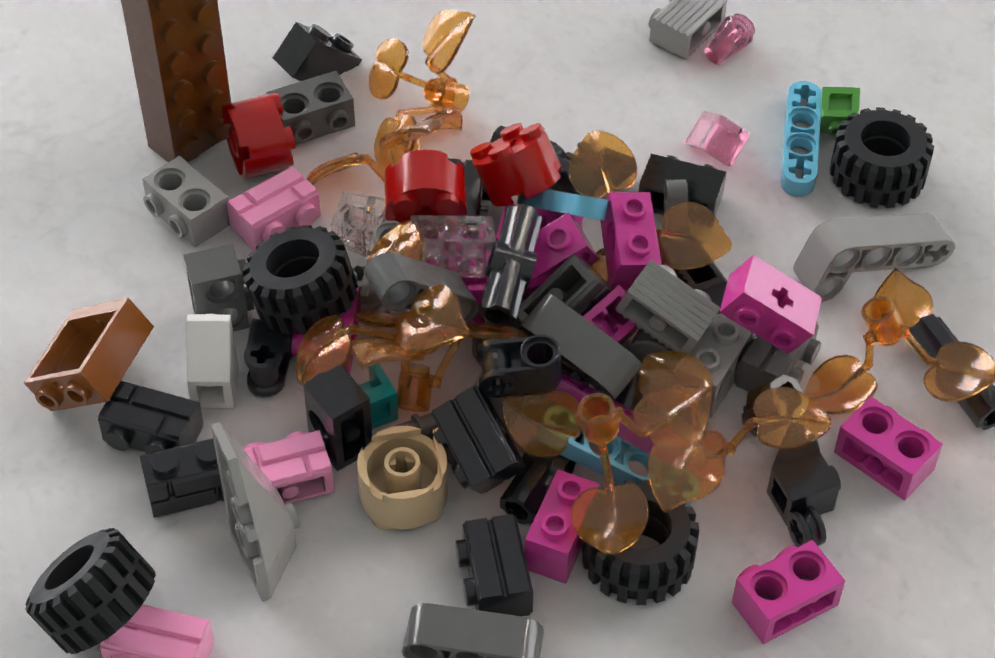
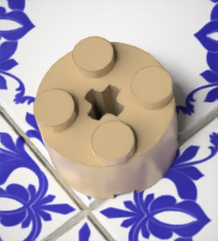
M393 426L378 431L371 437L372 442L364 450L362 447L357 458L359 495L364 511L372 519L373 524L382 530L413 529L427 523L436 522L442 515V510L448 496L447 455L443 445L438 444L434 436L432 440L421 434V429L413 426Z

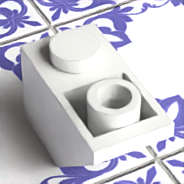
M211 313L187 314V385L190 400L200 402L201 408H234L239 367L231 315Z

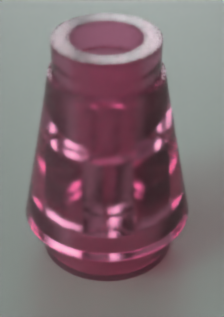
M739 13L726 17L705 49L706 57L712 63L720 65L723 61L749 45L753 41V35L755 34L753 23L746 16Z

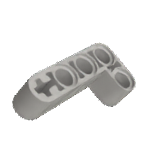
M928 213L831 219L819 224L812 231L794 263L793 270L803 286L822 297V303L837 296L854 272L935 266L944 262L952 255L955 243L936 218Z

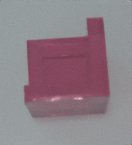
M703 111L685 143L692 148L703 150L722 164L731 167L751 134L722 114Z

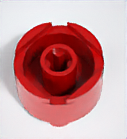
M278 93L264 94L222 105L223 126L231 124V127L228 129L229 137H226L235 168L238 174L242 175L243 180L288 169L289 166L294 165L291 150L296 148L295 139L290 126L283 127L280 117L283 115V106Z
M521 123L510 125L500 132L502 138L493 143H482L470 151L473 159L472 163L492 204L496 207L514 204L511 197L524 194L526 199L536 196L555 184L561 178L559 172H563L562 165L541 123H536L526 128H523Z
M424 149L407 152L401 155L400 162L393 167L391 162L386 167L384 173L386 221H397L406 226L410 232V240L417 236H436L439 239L449 240L458 235L459 227L464 223L467 216L465 171L461 163L457 161V165L448 160V154L441 151Z

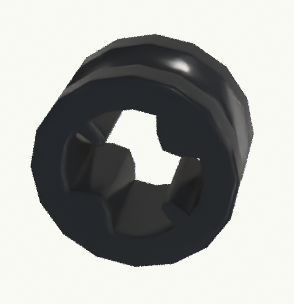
M805 507L802 510V514L793 511L787 515L789 534L796 547L811 540L817 546L826 542L825 525L814 507Z

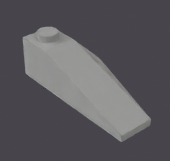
M218 422L211 425L229 529L263 602L271 599L297 547L294 529L300 527V522L292 502L284 504L275 485L226 428Z

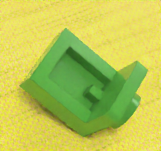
M822 87L820 133L836 137L842 121H847L848 116L852 113H860V88Z

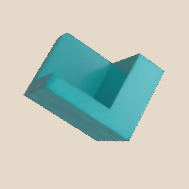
M377 359L368 361L369 381L359 385L370 398L372 429L398 420L397 392Z

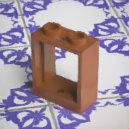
M129 298L72 309L24 381V384L35 395L37 402L50 411L108 402L154 326Z

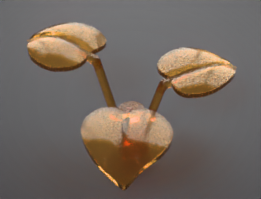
M443 10L432 18L426 29L422 47L424 53L428 55L425 60L426 66L439 77L430 79L428 82L402 72L409 58L407 46L402 41L394 38L386 39L377 48L375 62L372 63L369 73V89L371 94L378 99L386 100L396 91L400 78L423 87L424 97L432 105L398 110L395 119L388 117L383 120L374 143L375 159L383 173H385L386 167L391 162L393 167L401 161V155L413 151L418 130L417 122L413 115L430 113L443 115L445 110L460 113L467 106L469 100L468 87L458 83L456 78L450 77L444 71L447 70L454 60L476 17L475 14Z
M458 108L443 110L413 126L403 127L385 135L380 139L379 147L381 150H386L400 144L402 153L405 154L410 152L408 146L409 142L412 141L413 151L421 150L419 138L444 129L461 131L463 124L462 114ZM352 153L319 165L310 172L306 179L314 185L328 175L359 164H367L383 182L385 172L368 154L359 155L358 153Z
M594 130L587 133L575 150L569 163L571 184L578 193L588 197L600 198L606 193L609 196L610 192H615V190L627 189L634 184L637 176V164L632 151L621 139L604 131ZM685 202L673 206L663 216V230L656 229L657 237H660L658 245L661 262L674 269L687 270L710 264L723 257L733 247L730 238L721 227L715 215L708 208L698 203ZM601 248L596 252L600 260L592 266L609 285L606 259L602 258L605 256L604 248Z
M405 221L396 225L374 245L368 256L367 264L373 257L385 252H394L422 261L424 247L418 227L411 221ZM434 285L425 289L414 299L411 311H407L405 314L400 313L396 318V334L352 324L344 328V322L338 315H330L319 320L308 330L300 343L296 357V377L298 383L303 386V384L309 382L317 374L327 372L340 364L344 368L352 354L353 341L350 337L352 334L391 341L398 346H402L407 351L421 352L425 355L431 354L440 347L470 334L469 329L463 319L456 294L445 285Z
M894 268L879 286L873 298L868 300L861 310L862 317L868 328V332L863 335L866 343L864 363L861 364L858 358L851 355H838L824 361L813 372L804 393L809 400L807 408L823 414H843L857 410L870 396L873 397L878 383L876 378L868 373V371L873 366L875 342L883 346H891L896 344L901 337L904 338L923 362L931 366L925 373L923 380L927 391L934 398L945 402H957L968 399L995 382V360L981 347L960 341L943 345L938 351L936 359L930 357L911 335L909 329L921 317L932 314L934 309L933 299L923 286L909 279L899 269Z
M361 311L354 313L356 321L375 327L396 328L401 334V345L378 339H355L352 343V352L362 370L381 362L400 361L401 371L399 373L397 389L398 408L424 412L429 410L432 388H441L442 377L462 340L466 338L504 340L529 336L511 326L497 328L486 323L466 324L465 328L457 331L433 376L430 374V366L410 363L412 360L425 359L424 351L409 346L408 329L424 328V320L395 311Z
M660 351L651 353L643 358L642 368L638 377V386L646 402L654 408L664 411H677L688 403L693 420V444L681 436H668L658 441L649 454L648 476L650 486L657 503L664 513L714 492L723 480L727 455L735 454L736 447L752 428L757 427V437L763 445L775 449H792L819 439L832 426L829 415L809 396L793 388L777 387L766 390L756 398L753 406L756 417L748 419L731 442H727L718 431L702 430L700 410L696 399L705 397L712 391V376L707 367L697 358L678 351Z
M679 386L656 391L644 397L637 404L633 413L635 422L624 414L622 407L618 406L615 408L613 400L603 393L587 395L578 404L574 397L565 392L553 390L545 393L536 392L520 397H504L502 406L506 426L511 437L524 452L532 456L546 458L561 454L567 447L569 437H578L581 430H583L584 436L588 441L598 445L605 488L593 487L582 492L572 505L571 520L575 532L584 542L604 554H617L632 546L639 539L646 527L649 516L647 499L638 486L623 484L614 487L607 444L612 442L618 435L620 429L619 421L641 438L650 435L654 446L661 450L681 451L688 449L700 441L707 429L712 389L709 386Z

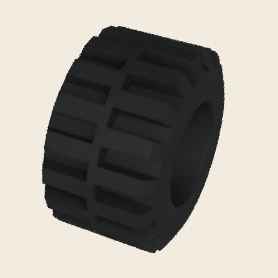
M876 107V110L867 108L862 109L860 114L852 113L848 116L847 121H842L839 131H837L830 166V175L833 176V183L836 187H842L841 193L846 197L852 196L855 202L859 204L863 202L869 203L870 207L878 208L879 205H884L886 208H894L896 203L905 205L909 203L910 198L916 199L924 188L934 152L933 138L930 133H926L927 127L923 123H916L915 117L909 114L903 115L901 111L895 109L888 111L885 108Z
M303 225L297 229L291 227L285 229L286 231L278 234L276 232L269 236L270 239L261 241L256 246V251L248 255L246 258L248 263L243 266V274L245 276L243 279L260 320L263 324L267 323L268 328L273 331L280 329L282 334L290 335L293 332H298V335L307 334L312 329L318 331L325 328L324 325L327 323H334L339 320L341 313H347L352 307L350 302L354 301L357 296V280L343 241L339 239L338 234L334 231L328 232L327 228L321 226L313 229L312 225Z
M634 479L626 480L623 487L619 488L616 484L607 487L606 495L599 493L593 499V507H588L583 530L582 563L584 569H588V578L592 584L600 582V591L606 596L613 592L617 594V601L626 603L627 599H635L636 605H646L647 599L652 598L655 603L665 601L666 593L675 596L681 591L682 583L687 584L692 569H694L699 522H695L696 513L693 507H685L687 499L680 493L672 495L671 487L662 484L660 488L653 486V481L643 480V484H635ZM628 535H644L654 539L660 545L651 549H636L624 544L619 539Z
M103 529L79 540L49 565L33 586L27 598L25 610L65 653L77 654L105 641L134 616L148 597L154 585L156 573L118 529Z

